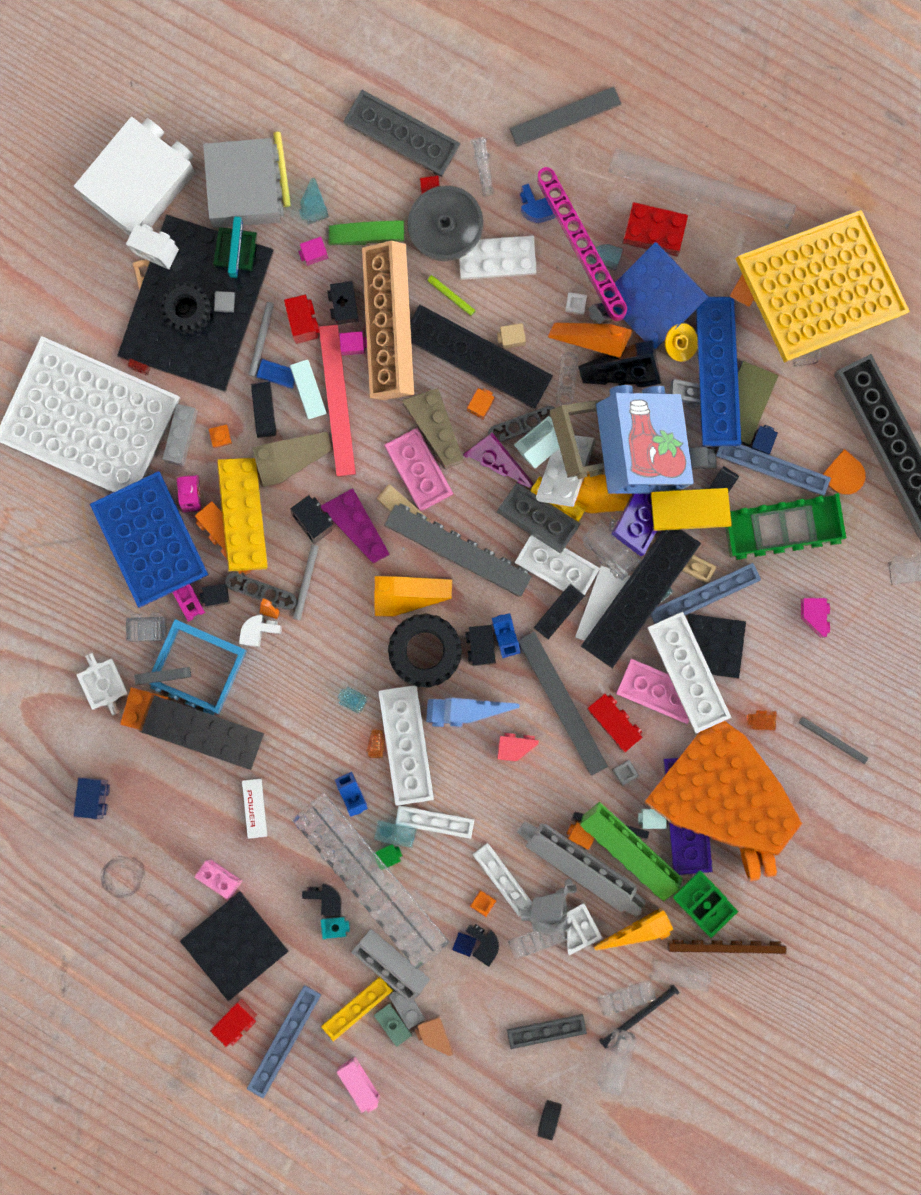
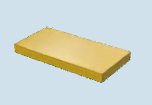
M728 488L651 492L654 531L731 526Z

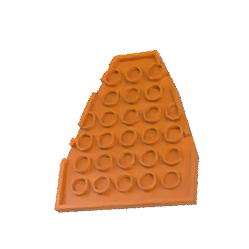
M726 721L700 731L645 800L646 805L676 827L692 830L696 834L701 833L711 837V839L734 847L750 848L758 852L765 851L778 856L802 826V822L781 783L748 738Z

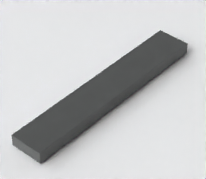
M613 86L511 127L510 132L518 147L621 105V101Z

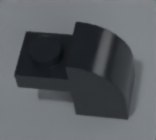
M323 883L322 891H319V887H307V890L302 891V899L321 900V915L341 916L342 898L334 886Z
M470 924L466 932L481 942L473 956L489 967L499 951L498 938L493 930L490 929L485 935V930L477 924L474 926Z

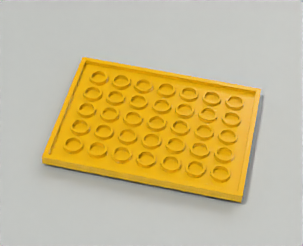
M862 210L735 258L784 363L910 312Z

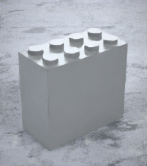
M272 138L203 144L208 211L213 228L233 227L234 217H241L243 226L281 223V216H284L282 201L279 200V198H282V188L280 181H278L281 179L278 162L276 163V161H279L277 144H273Z

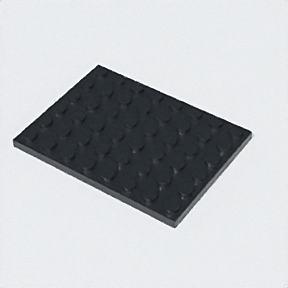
M166 214L161 231L168 234L170 239L175 241L174 244L179 250L170 269L151 261L149 262L117 356L226 392L274 249L256 244L252 271L238 269L237 278H232L228 274V268L214 266L213 264L218 231ZM183 283L188 285L194 284L197 288L200 287L206 294L211 304L210 321L207 320L205 328L203 326L200 328V332L196 330L191 335L189 332L186 335L181 334L179 331L177 333L164 319L161 311V302L164 301L163 296L165 293H169L168 289L171 287L172 289L176 288V284L183 286ZM215 291L235 292L234 312H215ZM193 300L180 302L176 308V315L180 318L191 317L197 310L196 302Z

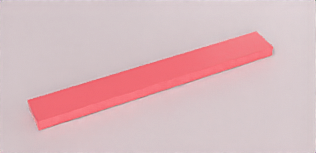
M338 325L321 326L319 331L337 477L356 475Z

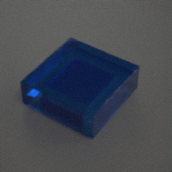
M458 932L452 950L470 957L477 939Z

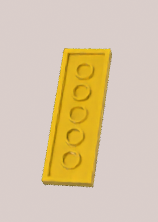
M255 458L218 459L217 469L228 571L267 569Z

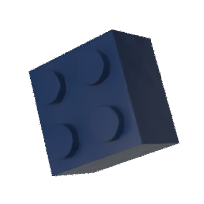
M78 778L73 817L103 819L104 815H107L108 804H105L106 796H109L110 784H107L108 780Z

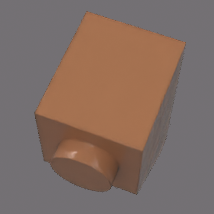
M440 1015L417 1024L418 1029L415 1031L419 1041L423 1040L424 1045L443 1054L453 1055Z

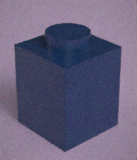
M760 426L757 429L751 448L770 455L778 432H775L771 426Z

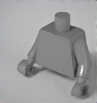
M567 879L564 882L565 887L560 888L554 894L534 898L532 909H521V920L531 921L535 932L548 935L564 934V931H569L572 922L566 924L569 917H566L567 903L565 897L568 892L575 893L577 891L576 885L573 884L571 879Z

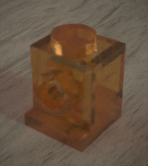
M756 710V714L747 715V725H750V730L776 731L777 711H771L770 715H767L768 711Z

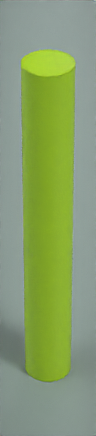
M433 275L428 278L427 281L470 316L475 313L476 310Z

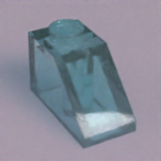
M315 177L310 180L300 201L302 209H299L302 221L306 219L308 225L329 217Z
M347 687L346 690H341L337 699L340 700V705L360 715L369 698Z

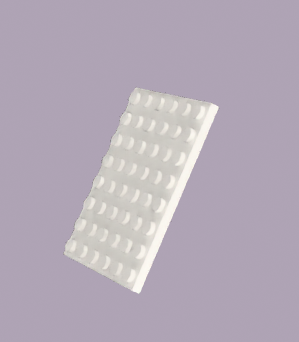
M41 336L0 424V443L114 493L145 477L175 412L176 404L179 403L181 398Z

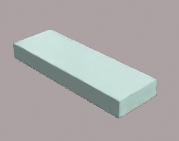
M309 360L290 365L307 419L310 420L327 414Z

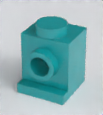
M345 916L321 919L322 939L346 937L347 932H350L349 920L345 921ZM332 925H338L339 930L337 932L333 931Z

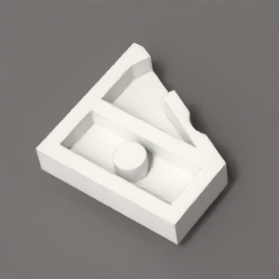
M584 903L567 911V917H569L567 924L572 922L570 930L567 931V952L569 955L602 939Z

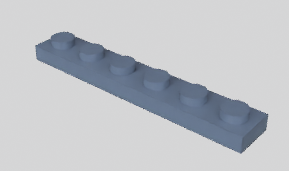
M744 445L719 446L716 454L718 458L821 496L825 495L831 477Z
M751 563L656 607L651 614V618L654 624L681 612L684 615L690 614L761 581V578L754 563Z
M306 985L303 986L247 1090L264 1099L321 996L319 992Z

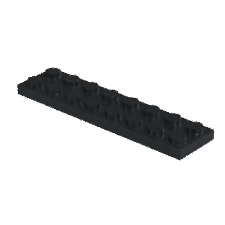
M420 304L410 321L411 344L533 409H536L553 378L552 374Z
M681 529L663 530L585 639L581 648L613 669L701 546V542Z

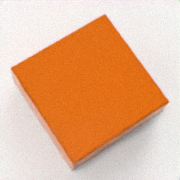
M480 890L470 907L486 917L497 900Z

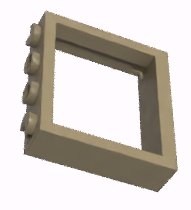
M604 399L562 405L550 410L567 478L577 476L578 479L587 477V474H590V477L601 475V472H604L605 475L604 463L582 466L569 415L597 411L596 404Z

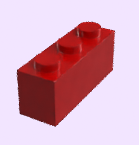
M603 694L587 710L625 753L643 738L640 735L642 731L636 724L632 725L628 721L630 717L623 709L619 710L616 707L617 701L611 694L608 696Z

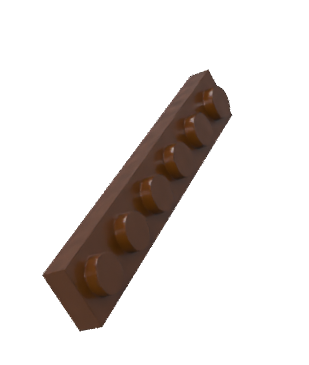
M672 939V943H667V950L669 952L787 954V946L781 944V941H769V944H762V941L751 940L750 944H742V940H731V944H724L723 940H711V943H703V940L693 939L692 943H684V939Z

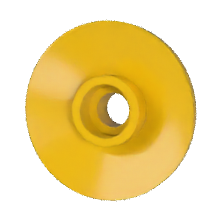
M682 323L678 327L674 325L670 328L665 338V349L669 357L679 362L687 361L693 357L697 350V333L693 327Z

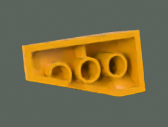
M587 474V477L583 478L576 500L587 507L585 513L615 512L624 510L632 494H608L606 475L601 474L590 477V474Z
M375 576V616L395 617L452 599L451 579Z
M659 908L598 942L593 947L597 951L655 940L659 937L663 940L671 935L670 931L673 928L665 911Z

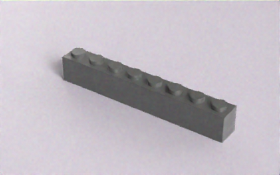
M404 504L394 505L384 524L385 527L514 595L522 596L532 577L528 574L529 571L521 566H518V568L513 567L510 560L504 557L501 560L494 556L495 553L487 548L484 551L477 548L478 544L470 539L467 542L460 539L461 535L452 530L449 533L443 530V525L435 521L433 524L426 521L427 517L417 512L415 515L409 512L410 508Z

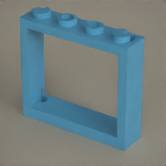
M175 619L152 672L162 670L179 630L238 656L216 706L161 682L150 683V689L161 693V690L169 692V697L175 700H179V697L186 700L185 704L194 708L199 705L204 708L203 712L214 715V713L220 714L247 650Z

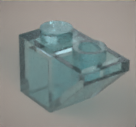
M379 820L374 840L412 848L417 829Z

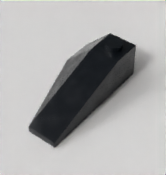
M653 340L625 347L621 358L607 354L578 366L582 382L586 384L606 385L607 383H618V386L634 384L636 387L661 384Z

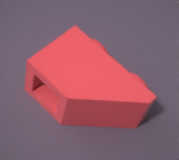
M504 733V736H500L497 759L517 762L536 747L539 740H535V736L523 735L522 739L515 738L516 734Z

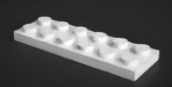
M681 612L648 627L647 629L695 734L731 718L684 613Z
M417 686L378 691L396 806L434 800Z

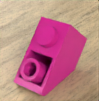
M827 598L801 599V619L820 638L827 637V633H830V622H827V614H830V603H827Z

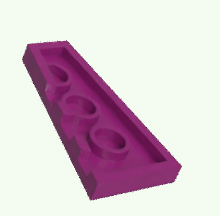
M353 488L321 505V509L329 514L333 522L373 564L390 555Z

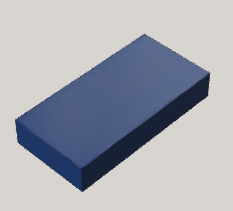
M262 359L256 376L258 379L293 389L295 380L289 367Z

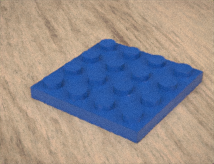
M657 242L615 282L627 306V312L623 319L644 341L653 340L655 350L665 341L671 327L674 325L678 327L709 298ZM607 290L604 293L605 297L612 298L614 296L613 292L610 290ZM620 307L613 308L619 315L623 313Z

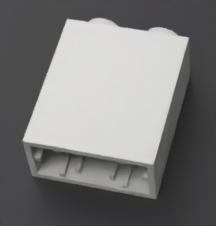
M132 116L73 186L82 199L129 236L135 224L140 226L146 224L152 227L195 175L194 169L189 162L194 155L184 145L176 141L170 147L160 139L164 131L156 123L146 118L141 124Z

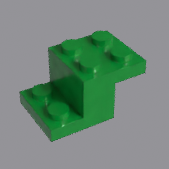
M701 870L672 897L710 938L739 912Z

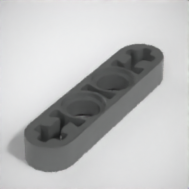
M546 406L494 425L489 429L488 435L491 432L493 433L494 430L501 432L503 431L502 427L506 426V432L509 436L505 437V433L500 434L498 440L501 443L529 433L541 423L538 414L541 413V417L545 416L548 410L555 409V407ZM531 416L535 417L538 421L537 425L533 427L527 424V419ZM517 423L520 430L517 433L510 432V424Z
M230 573L226 577V585L233 591L262 601L263 598L266 599V591L272 589L275 591L276 596L273 600H269L271 605L285 610H292L296 607L297 598L290 592L238 573ZM235 577H237V580L242 583L244 582V579L247 580L244 584L243 591L240 590L242 587L240 585L235 584L234 587H232V583L229 582L230 579H234ZM250 583H255L258 586V590L251 594L247 591V586ZM279 592L283 593L281 597L285 599L291 596L293 604H289L287 607L285 606L286 603L281 600H279V604H277L276 601L279 599Z

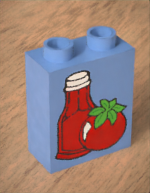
M630 385L611 388L609 390L610 396L596 404L608 494L679 491L694 484L681 394H665V387L663 386L648 387L643 389L642 393H633V388Z

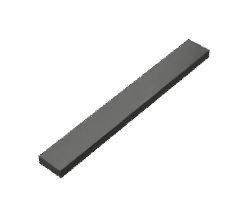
M532 632L519 639L518 643L590 775L592 776L607 768L606 761L536 633Z

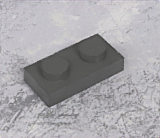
M602 303L593 304L588 308L589 315L595 323L603 324L612 321Z

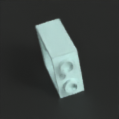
M550 416L514 444L524 459L534 468L559 449Z

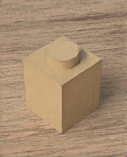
M523 323L500 327V333H497L498 343L502 344L503 349L526 345Z

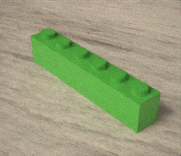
M598 802L583 815L580 823L583 829L590 833L600 845L604 846L614 858H617L628 871H631L638 877L641 883L650 888L655 896L665 901L680 890L683 878L601 802Z

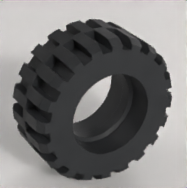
M424 613L406 618L400 625H397L389 639L388 654L392 668L404 682L413 686L430 688L442 684L452 677L461 660L462 649L457 631L447 620L437 615ZM420 633L435 635L443 646V656L440 662L429 669H421L414 666L407 656L409 641Z

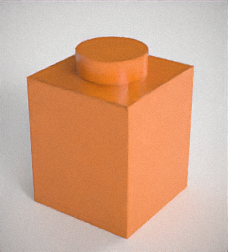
M478 388L467 407V411L484 420L495 400V397L492 396L493 393L485 388L482 390Z
M578 822L575 825L571 823L566 832L569 835L567 839L588 850L595 839Z

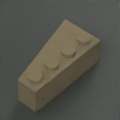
M436 388L402 400L403 406L422 432L444 468L447 469L463 463V457L439 389Z

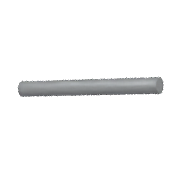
M271 302L266 303L248 374L256 377L274 306V303Z
M311 545L293 617L296 620H301L319 548L316 545Z

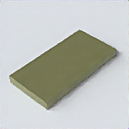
M745 361L742 362L738 372L741 443L750 445L779 375Z

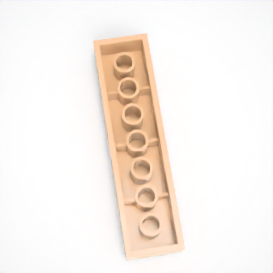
M388 241L362 248L370 398L389 400L414 395L406 244Z

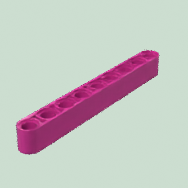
M549 167L540 169L537 183L609 317L614 321L622 320L627 312L626 303L555 172ZM549 175L551 180L543 181L541 176ZM552 191H557L560 194V196L558 198L551 197L550 193ZM567 208L569 213L563 215L559 212V209ZM575 224L578 229L571 231L568 229V226ZM585 241L587 246L580 248L577 242ZM592 257L596 260V263L588 264L586 259ZM602 274L605 279L598 281L595 279V275ZM610 290L613 292L614 296L612 298L605 297L604 292ZM620 307L623 313L617 315L613 312V308Z

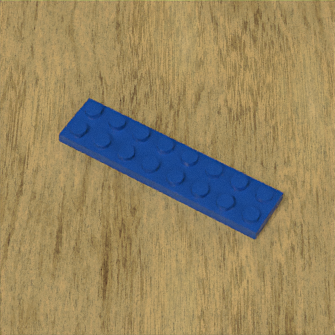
M709 297L696 309L702 447L740 446L741 428L734 298Z

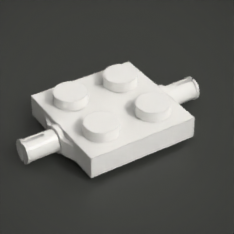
M93 653L86 655L85 657L90 667L86 671L77 674V677L92 710L108 705L112 716L118 714L119 710L115 702L127 695L128 691L113 659L97 663Z

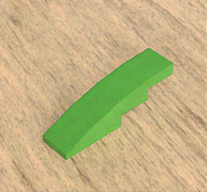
M373 221L329 226V245H367V243H384L385 241H404V221Z

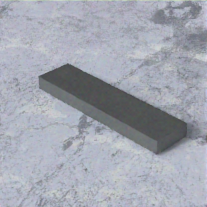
M583 1014L507 1029L511 1049L587 1034Z

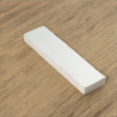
M399 805L395 825L471 839L474 819Z
M488 843L472 854L519 917L521 916V909H530L532 907V901Z

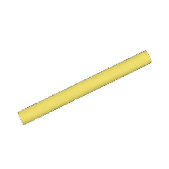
M274 132V143L277 144L279 161L277 162L281 175L280 186L282 188L283 207H290L281 132Z

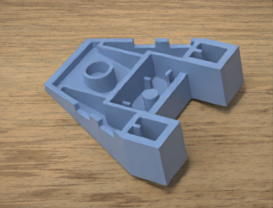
M445 698V700L428 699L426 722L432 723L433 727H444L446 723H450V726L462 727V723H471L517 709L519 704L459 698Z

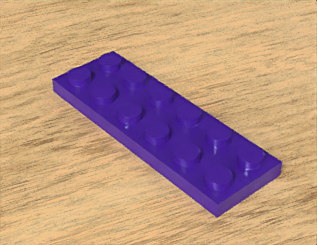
M678 758L663 759L665 775ZM669 822L673 870L679 875L696 874L699 870L703 873L713 872L710 837L701 833H693L694 831L683 827H676Z

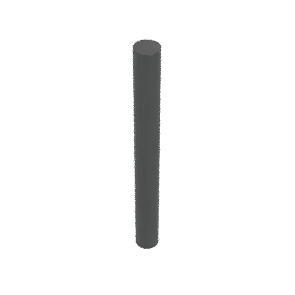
M802 717L799 724L863 764L867 762V756L806 718Z

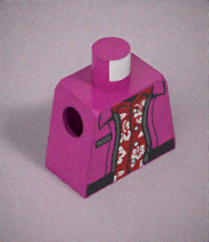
M199 475L177 477L178 499L183 513L201 511L202 501Z

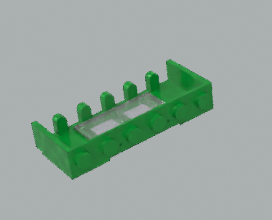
M839 493L833 496H818L813 499H799L794 502H779L774 505H760L754 508H741L730 511L731 526L725 527L730 558L735 557L736 560L747 559V555L752 554L755 557L766 556V552L771 551L774 554L785 553V549L792 548V551L804 550V546L810 545L812 549L823 547V543H830V546L842 544L841 541L847 538Z

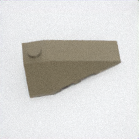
M328 432L252 447L263 487L286 481L295 473L300 472L306 466L333 451Z

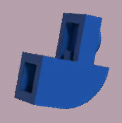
M529 183L523 185L521 193H519L522 203H526L521 206L520 211L522 215L534 223H543L555 219V215L546 198L535 201Z
M508 613L492 618V625L502 658L520 654V647L511 614Z
M353 772L335 779L350 817L361 814L368 809L366 800Z

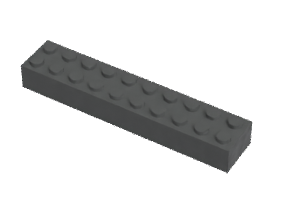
M870 354L838 370L834 377L921 542V447L874 357Z

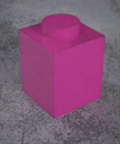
M321 237L300 244L301 250L298 253L301 261H306L307 266L329 259Z
M362 331L339 333L342 356L364 354V348H367V337H363Z

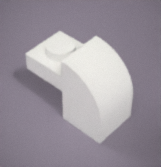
M262 615L253 616L243 624L239 644L260 647L262 632L281 634L282 626L278 625L277 621L266 620V624L263 623L264 616Z

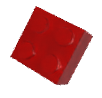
M306 294L284 299L295 344L318 339L316 333H320L316 317L312 318V315L315 314L312 300H308Z
M241 998L210 1032L225 1047L229 1044L234 1046L243 1036L241 1032L243 1030L247 1032L257 1022L255 1017L258 1014Z

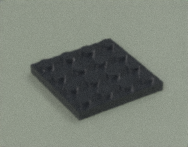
M241 891L180 940L181 944L228 1002L289 952Z

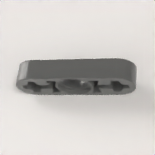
M190 667L137 674L134 675L135 685L190 678L191 670Z

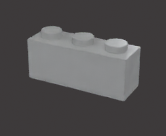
M176 404L163 455V460L166 463L184 467L198 414L195 408Z

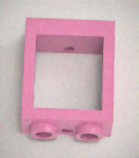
M212 859L206 860L194 877L226 899L234 895L243 881Z
M353 1057L339 1066L337 1074L362 1113L364 1111L369 1113L377 1108L380 1095L357 1058Z

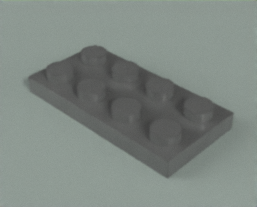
M518 483L515 484L496 512L560 554L581 525V523L553 505L537 501L534 493Z

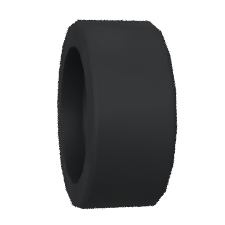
M546 1100L538 1127V1137L553 1140L562 1104Z

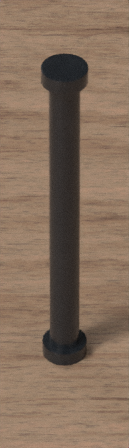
M671 984V988L604 1039H599L603 1047L607 1049L610 1043L675 994L678 995L680 992L676 986Z

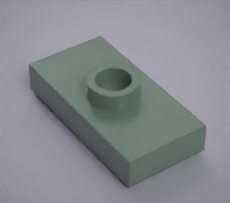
M390 1003L374 1014L396 1047L412 1036V1033Z

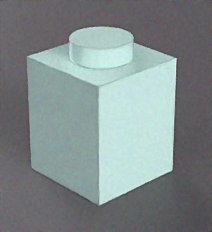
M641 809V813H638V825H641L642 829H666V819L653 809Z

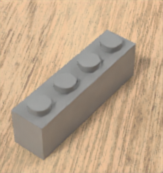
M372 929L368 931L351 952L410 1003L430 981L422 971Z

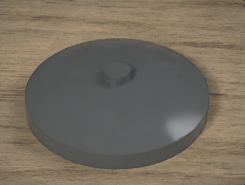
M438 186L426 191L414 202L408 216V232L413 244L423 255L437 261H452L467 255L479 242L484 227L483 214L476 199L467 191L455 186Z

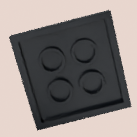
M688 614L687 622L711 674L739 679L746 621Z

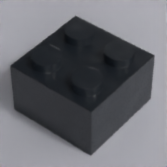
M308 495L290 508L292 517L313 544H316L332 532L333 520L327 512L323 514L321 504L315 497L311 498Z

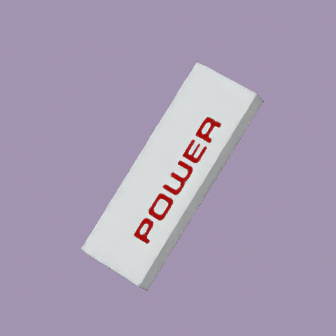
M262 779L242 781L248 839L267 837Z

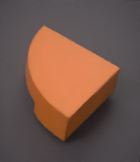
M262 599L259 613L278 619L280 614L278 608L275 609L271 605V601Z

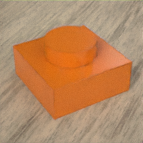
M227 424L209 429L213 448L232 444Z

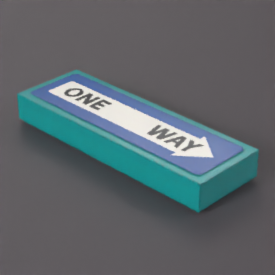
M241 217L233 218L228 274L232 278H237L243 227Z

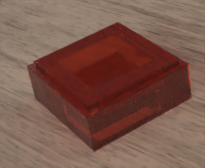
M132 359L128 362V367L131 370L146 376L149 374L150 368L147 365Z

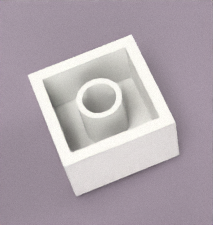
M135 224L126 243L135 255L167 269H170L179 250L174 244L175 241L170 239L168 234L162 231L156 233L152 227L146 224L142 226Z

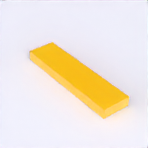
M379 976L321 1025V1028L332 1041H335L393 991L392 988Z

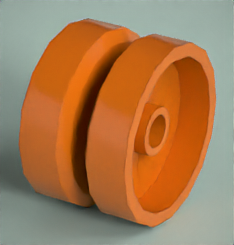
M745 847L739 848L743 867L749 882L760 880L761 871L766 878L777 876L775 856L765 851L758 852Z

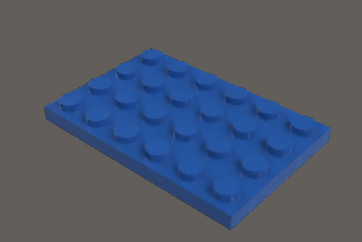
M160 471L90 504L138 608L209 575Z

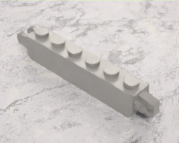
M527 822L521 825L517 833L528 841L525 847L620 912L626 910L634 916L641 914V908L645 906L646 901L636 894L637 887L635 884L547 824H540L538 828Z

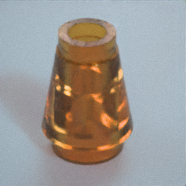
M371 730L366 749L367 757L383 758L385 748L382 730Z

